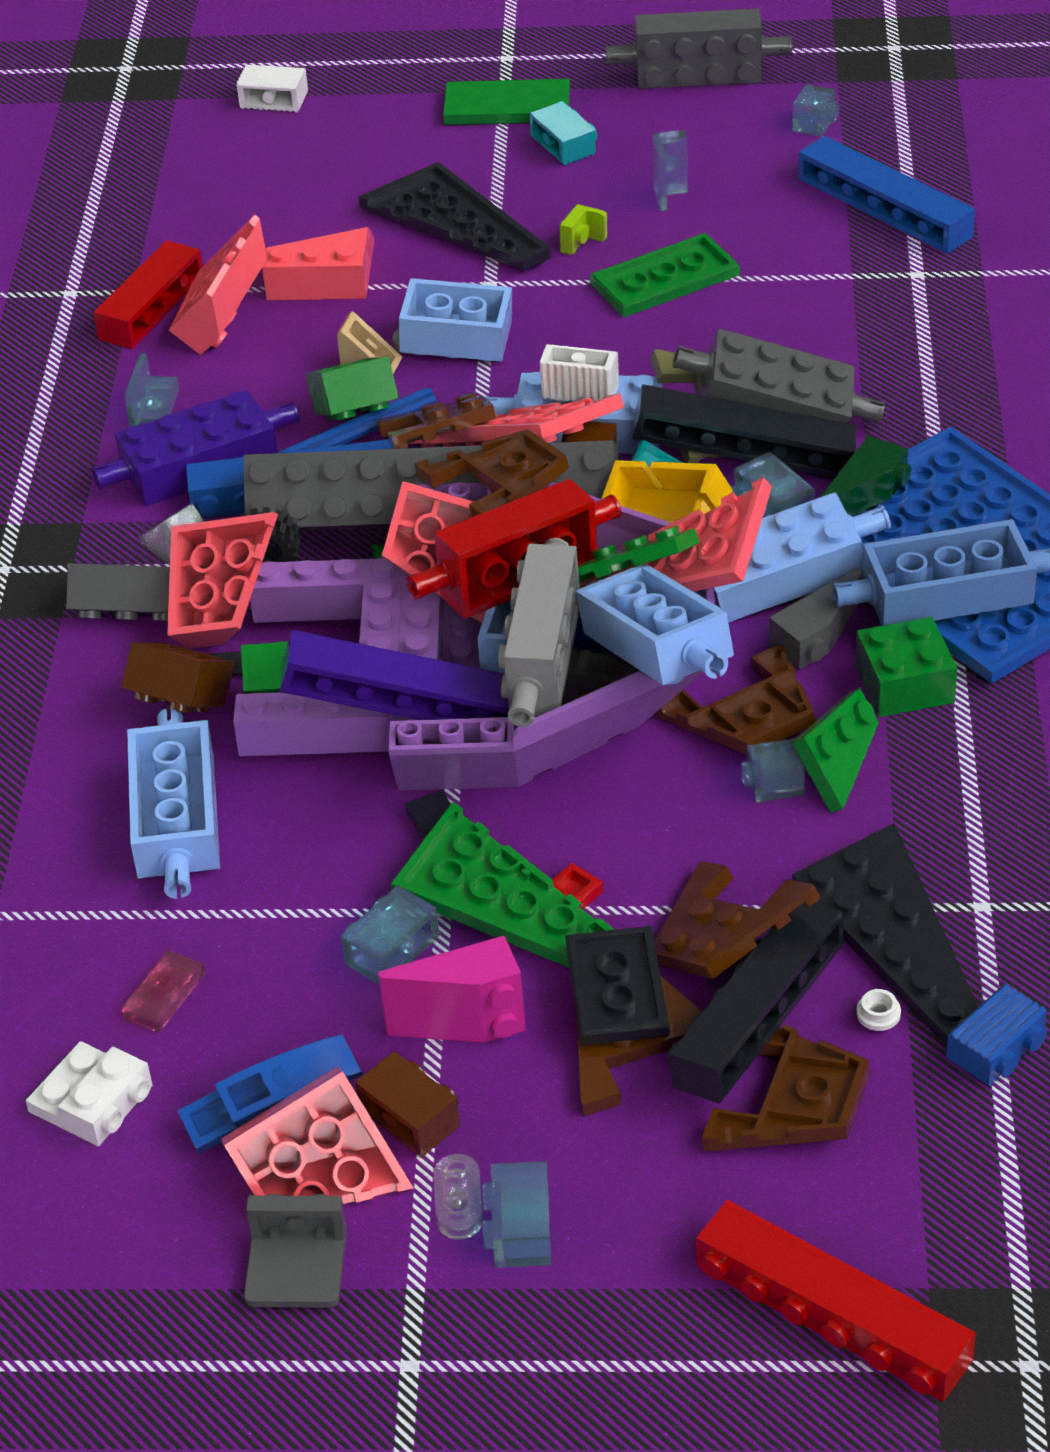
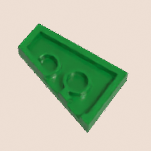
M673 526L656 532V539L651 541L647 540L646 535H642L623 542L625 548L616 550L615 544L592 551L593 559L578 565L579 583L593 576H596L597 579L631 566L630 563L635 567L684 551L700 543L696 530L692 528L679 532L678 526Z
M860 688L847 693L792 742L830 813L844 809L879 724L872 705L866 700Z

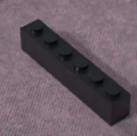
M645 384L641 386L634 412L633 440H645L649 443L832 478L838 475L856 452V431L853 424Z
M802 903L788 914L791 919L788 924L780 930L770 929L764 937H760L757 940V947L754 948L744 962H740L736 966L733 976L726 985L715 992L712 1002L704 1012L693 1019L687 1033L670 1048L667 1064L671 1068L672 1088L718 1104L723 1101L844 945L842 911L819 904H813L808 908L805 903Z

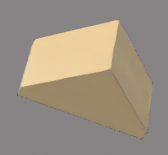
M353 311L347 315L337 333L340 364L369 357L389 356L394 374L403 357Z

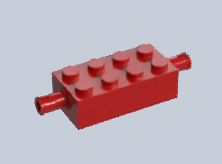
M569 478L434 532L437 556L436 566L407 576L406 580L409 582L407 583L408 590L415 600L440 590V596L463 619L469 618L511 600L513 587L519 588L520 585L517 583L518 561L525 560L528 544H544L550 538H560L566 541L569 546H576L578 565L593 559L592 551L597 549L596 526L620 518L622 515L619 512L621 511L620 503L612 494L595 502L592 497Z

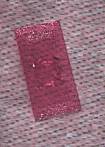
M167 950L121 1008L123 1019L160 1033L205 975L204 964Z

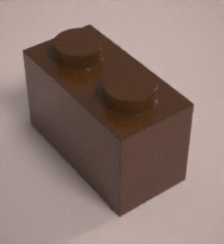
M395 1051L355 1082L357 1096L371 1119L420 1158L424 1157L460 1127L459 1101L453 1090L445 1084L439 1085L426 1075L418 1063L412 1060L407 1061Z

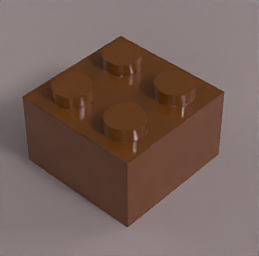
M131 641L121 688L135 691L134 698L150 703H157V700L168 702V708L176 711L192 713V710L209 713L210 707H225L235 662L169 643Z

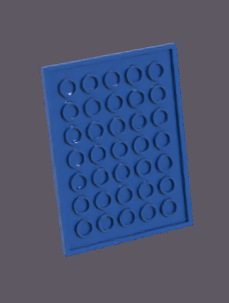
M951 426L908 449V464L911 465V474L907 484L900 486L891 499L862 512L865 513L883 505L891 522V529H885L860 538L862 545L1013 519L1029 551L1050 548V494ZM1050 572L1037 574L1034 604L934 620L950 654L992 684L1050 649Z

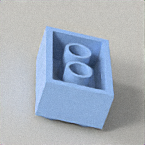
M410 278L399 316L400 352L412 353L414 355H435L448 358L478 359L486 362H502L512 323V287Z

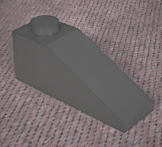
M856 568L769 617V647L773 648L779 644L783 645L789 663L791 662L798 670L821 660L825 655L829 654L859 605L853 604L836 608L832 595V584L861 580L862 571Z

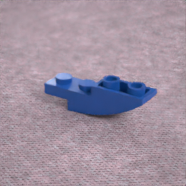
M338 1035L303 1045L244 1069L214 1084L217 1089L216 1091L177 1111L196 1150L200 1154L221 1143V1138L337 1066L343 1071L349 1082L363 1074L343 1035Z

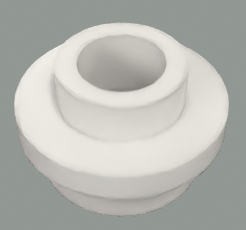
M874 989L865 993L858 1002L856 1015L858 1021L864 1027L875 1031H884L893 1028L899 1022L901 1007L892 993L883 989Z

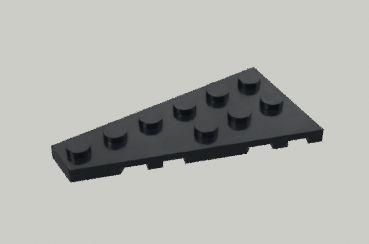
M439 162L358 196L359 208L523 271L551 259V250L547 244Z
M895 823L792 874V880L815 886L821 897L815 904L842 911L843 940L947 1047L948 1034L976 1010L978 1005Z

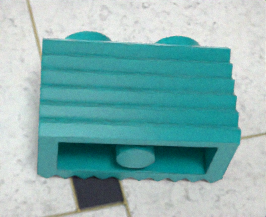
M564 101L529 114L531 136L565 166L568 162L572 164L574 160L577 162L579 158L583 159L584 156L588 158L590 154H595L597 132L594 125L584 121L575 109H571L570 106L568 107Z

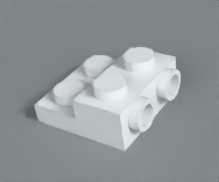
M80 1041L27 1098L28 1112L99 1147L110 1133H114L119 1129L124 1117L131 1109L147 1097L153 1086L148 1063L113 1046L105 1053Z

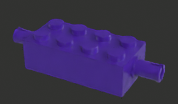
M248 390L231 393L226 397L208 403L198 404L190 409L165 415L162 418L141 425L132 426L126 430L114 433L119 460L98 467H92L94 481L100 490L106 486L128 479L146 507L188 493L186 464L240 458L250 454L278 453L275 429L298 423L300 421L298 409L293 401H288V403L264 410L258 406Z

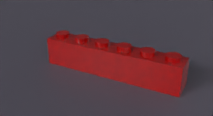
M728 1199L696 1237V1265L707 1276L714 1280H722L741 1290L748 1299L754 1302H762L782 1313L788 1321L796 1325H804L819 1333L833 1346L848 1349L864 1358L873 1368L887 1371L906 1381L918 1393L929 1394L944 1402L973 1362L976 1332Z

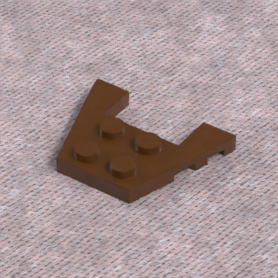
M474 392L456 397V402L443 405L442 402L430 403L422 406L420 410L379 418L375 422L380 436H389L393 449L408 448L407 443L418 440L426 442L435 439V434L452 429L456 432L495 419L496 414L493 404L483 396L477 397V394Z
M528 429L481 443L483 449L465 454L460 450L446 453L447 460L429 465L428 459L414 463L417 477L432 488H436L468 472L495 491L469 504L472 517L542 490L569 469L565 454Z
M781 644L751 657L752 669L764 680L706 706H701L686 691L682 690L653 714L660 719L747 756L783 739L794 736L808 729L815 722L814 710L802 684L798 683L795 669L792 663H789L786 650Z
M701 861L654 942L658 965L714 979L756 948L755 938L769 928L780 930L791 921L788 916L790 912L802 903H805L809 908L821 897L813 884L786 879L760 909L716 900L715 898L734 878L727 866Z
M661 975L669 1022V1036L581 1046L577 1022L580 1097L583 1116L621 1105V1092L609 1069L669 1051L672 1045L677 1041L679 1042L687 1033L693 1019L703 1013Z
M784 1024L758 1054L780 1058L760 1113L750 1114L713 1108L701 1137L703 1150L705 1151L848 1139L871 1073L869 1060L823 1040L816 1044L800 1037L797 1029Z

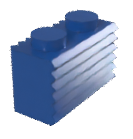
M1008 983L1003 984L948 1034L946 1058L988 1086H992L993 1082L997 1081L1000 1075L1006 1078L1015 1070L1022 1055H1025L1027 1050L1034 1052L1042 1045L1047 1035V1029L1045 1028L1047 1011L1044 1006L1039 1007L1036 1001L1032 1002L1022 992L1018 993L1015 988H1010Z

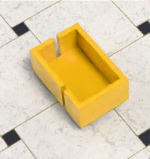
M615 460L601 499L612 494L617 498L621 506L673 523L697 510L706 513L720 506L721 498L732 493L733 489L716 464L651 462L649 468L645 461Z

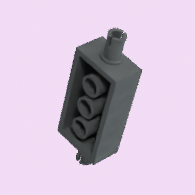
M759 8L635 15L636 41H633V45H606V66L631 63L637 66L638 89L762 82V59L765 56H792V35L764 37Z
M718 328L707 353L678 345L673 358V368L702 374V396L848 424L852 416L878 424L884 413V401L855 394L853 390L855 366Z

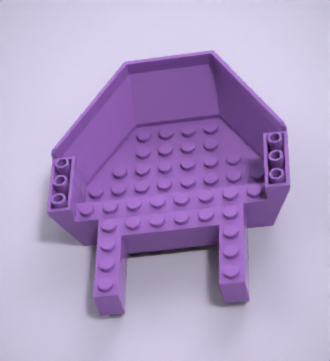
M457 482L454 484H442L436 488H432L428 484H417L418 486L473 502L495 492L484 483ZM551 482V483H550L549 485H547L545 488H547V487H549V486H552V485H554V484H557V483ZM589 495L595 500V502L601 500L600 498ZM621 506V511L619 512L622 515L620 518L596 526L597 549L615 544L616 550L624 547L623 542L642 535H646L648 540L649 534L671 523ZM385 558L305 560L295 562H264L261 564L250 598L254 623L361 619L359 644L480 668L478 635L482 624L472 617L463 619L435 592L415 600L407 587L409 582L406 578L409 575ZM714 587L694 591V593L715 605ZM579 615L561 706L535 717L534 722L527 727L518 726L515 729L514 724L509 721L508 717L415 720L282 692L236 694L233 724L239 756L389 751L398 791L520 787L532 781L535 775L550 768L554 770L606 744L608 739L620 733L626 734L638 728L703 672L699 670L685 676L679 683L663 686L584 634L581 616Z

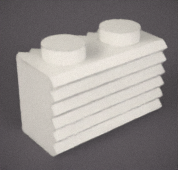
M245 64L239 81H237L240 107L242 109L245 107L250 109L252 107L254 110L257 108L262 110L264 108L266 111L268 109L272 111L276 109L278 112L280 110L284 112L286 110L289 112L294 110L297 113L308 92L306 69Z
M546 344L540 360L542 397L544 399L549 397L551 400L554 399L558 402H567L569 400L574 402L592 397L593 402L606 398L608 395L616 394L619 387L618 352Z

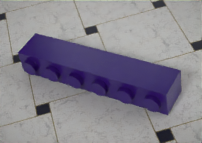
M291 630L282 663L280 692L415 720L500 718L509 716L508 699L501 696L502 677L505 673Z

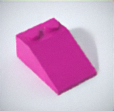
M505 936L378 971L384 1024L388 1036L485 1043L526 1031L521 971Z

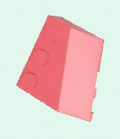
M254 214L198 271L168 330L200 355L210 346L217 348L227 334L224 329L236 316L238 306L267 260L259 217Z
M369 227L267 247V260L262 267L266 300L366 299L374 247L373 233Z
M403 481L389 526L382 557L408 575H414L436 566L437 556L434 532L471 518L469 504L473 503V501ZM440 590L436 591L435 593L440 596ZM486 611L471 617L482 624Z
M270 512L171 526L167 636L190 649L223 645L240 630L278 516L277 513Z
M338 1066L221 1138L223 1145L254 1196H266L268 1194L313 1196L325 1194L328 1196H342L343 1204L373 1199L375 1196L395 1191L401 1192L413 1189L412 1184L350 1082Z

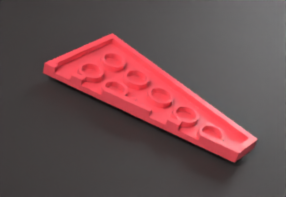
M620 393L608 395L606 398L593 402L591 397L563 405L560 402L514 408L509 410V413L496 415L495 419L456 432L453 429L435 434V439L426 442L418 440L407 444H421V448H431L443 444V447H454L465 442V446H478L483 442L527 429L547 443L557 440V433L570 434L584 429L583 423L622 409L624 406Z
M762 477L752 482V490L738 497L732 492L721 498L720 506L706 513L697 510L649 534L648 541L656 539V532L666 528L678 526L679 532L695 528L700 543L679 553L646 564L693 592L743 582L772 486ZM630 563L631 566H629V567H627V568H625V569L619 570V571H617V572H614V573H612V574H610V575L600 577V578L606 579V578H608V577H610V576H613V575H615V574H618V573H620V572H623V571H625V570H628V569H630V568H633V566H632V564ZM596 576L580 582V589L586 587L587 583L592 579L596 582Z

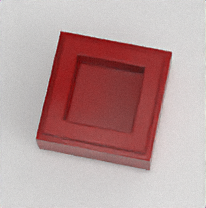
M570 863L552 879L554 887L565 896L571 894L581 902V909L587 907L604 892L603 881L574 863Z

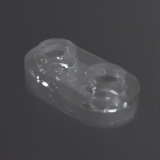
M451 1154L445 1156L434 1168L437 1226L440 1232L449 1238L465 1239L476 1234L483 1223L480 1170L477 1162L468 1155ZM454 1208H455V1209H462V1208H464V1209L461 1210V1211H454V1210H453Z

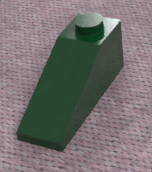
M867 436L820 497L836 492L846 513L852 517L891 499L898 488L905 486L909 480L911 465L908 464V448Z

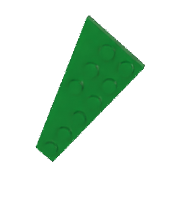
M454 801L391 883L392 895L493 937L505 936L508 943L568 968L565 935L615 930L604 920L594 919L581 909V902L571 894L565 896L557 890L551 878L509 845L502 846L489 835V829L479 821L474 824L464 816L463 809Z

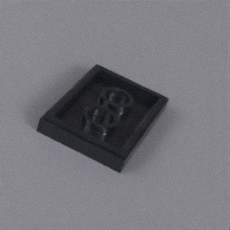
M651 926L565 935L581 1046L669 1036V1022Z

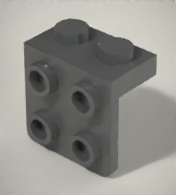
M325 1194L313 1196L248 1195L246 1212L252 1241L244 1292L246 1304L250 1307L332 1308L336 1306L340 1300L347 1236L342 1196H328Z

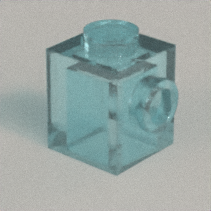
M806 84L793 102L792 131L822 137L830 124L837 120L839 114V104L835 103L836 90Z
M795 739L747 745V762L741 764L742 779L745 787L752 788L756 803L804 796L805 766L792 744Z

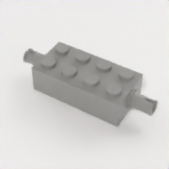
M550 538L544 544H528L525 560L518 561L517 583L520 585L519 588L513 587L511 611L513 616H506L504 634L507 644H501L499 647L498 667L499 669H505L501 683V696L508 699L509 721L520 727L531 725L535 717L560 707L562 703L580 612L575 591L580 589L577 548L576 546H569L566 541L560 538Z

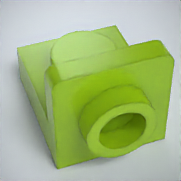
M577 204L560 224V252L573 255L581 244L586 243L588 238L602 242L605 241L607 238V213L605 211Z

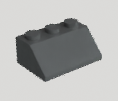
M68 563L66 609L78 611V618L101 619V612H115V619L138 620V613L152 614V621L168 622L170 567Z

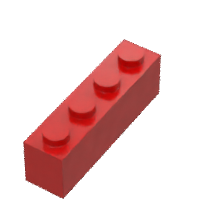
M166 240L93 312L98 340L133 349L187 295L198 271L203 267L200 249Z

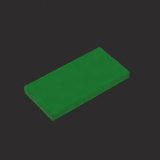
M570 79L447 82L443 114L444 125L530 123L529 114L533 111L564 101L565 104L567 103L569 107Z
M703 233L590 274V284L624 318L739 276L740 265L710 236Z

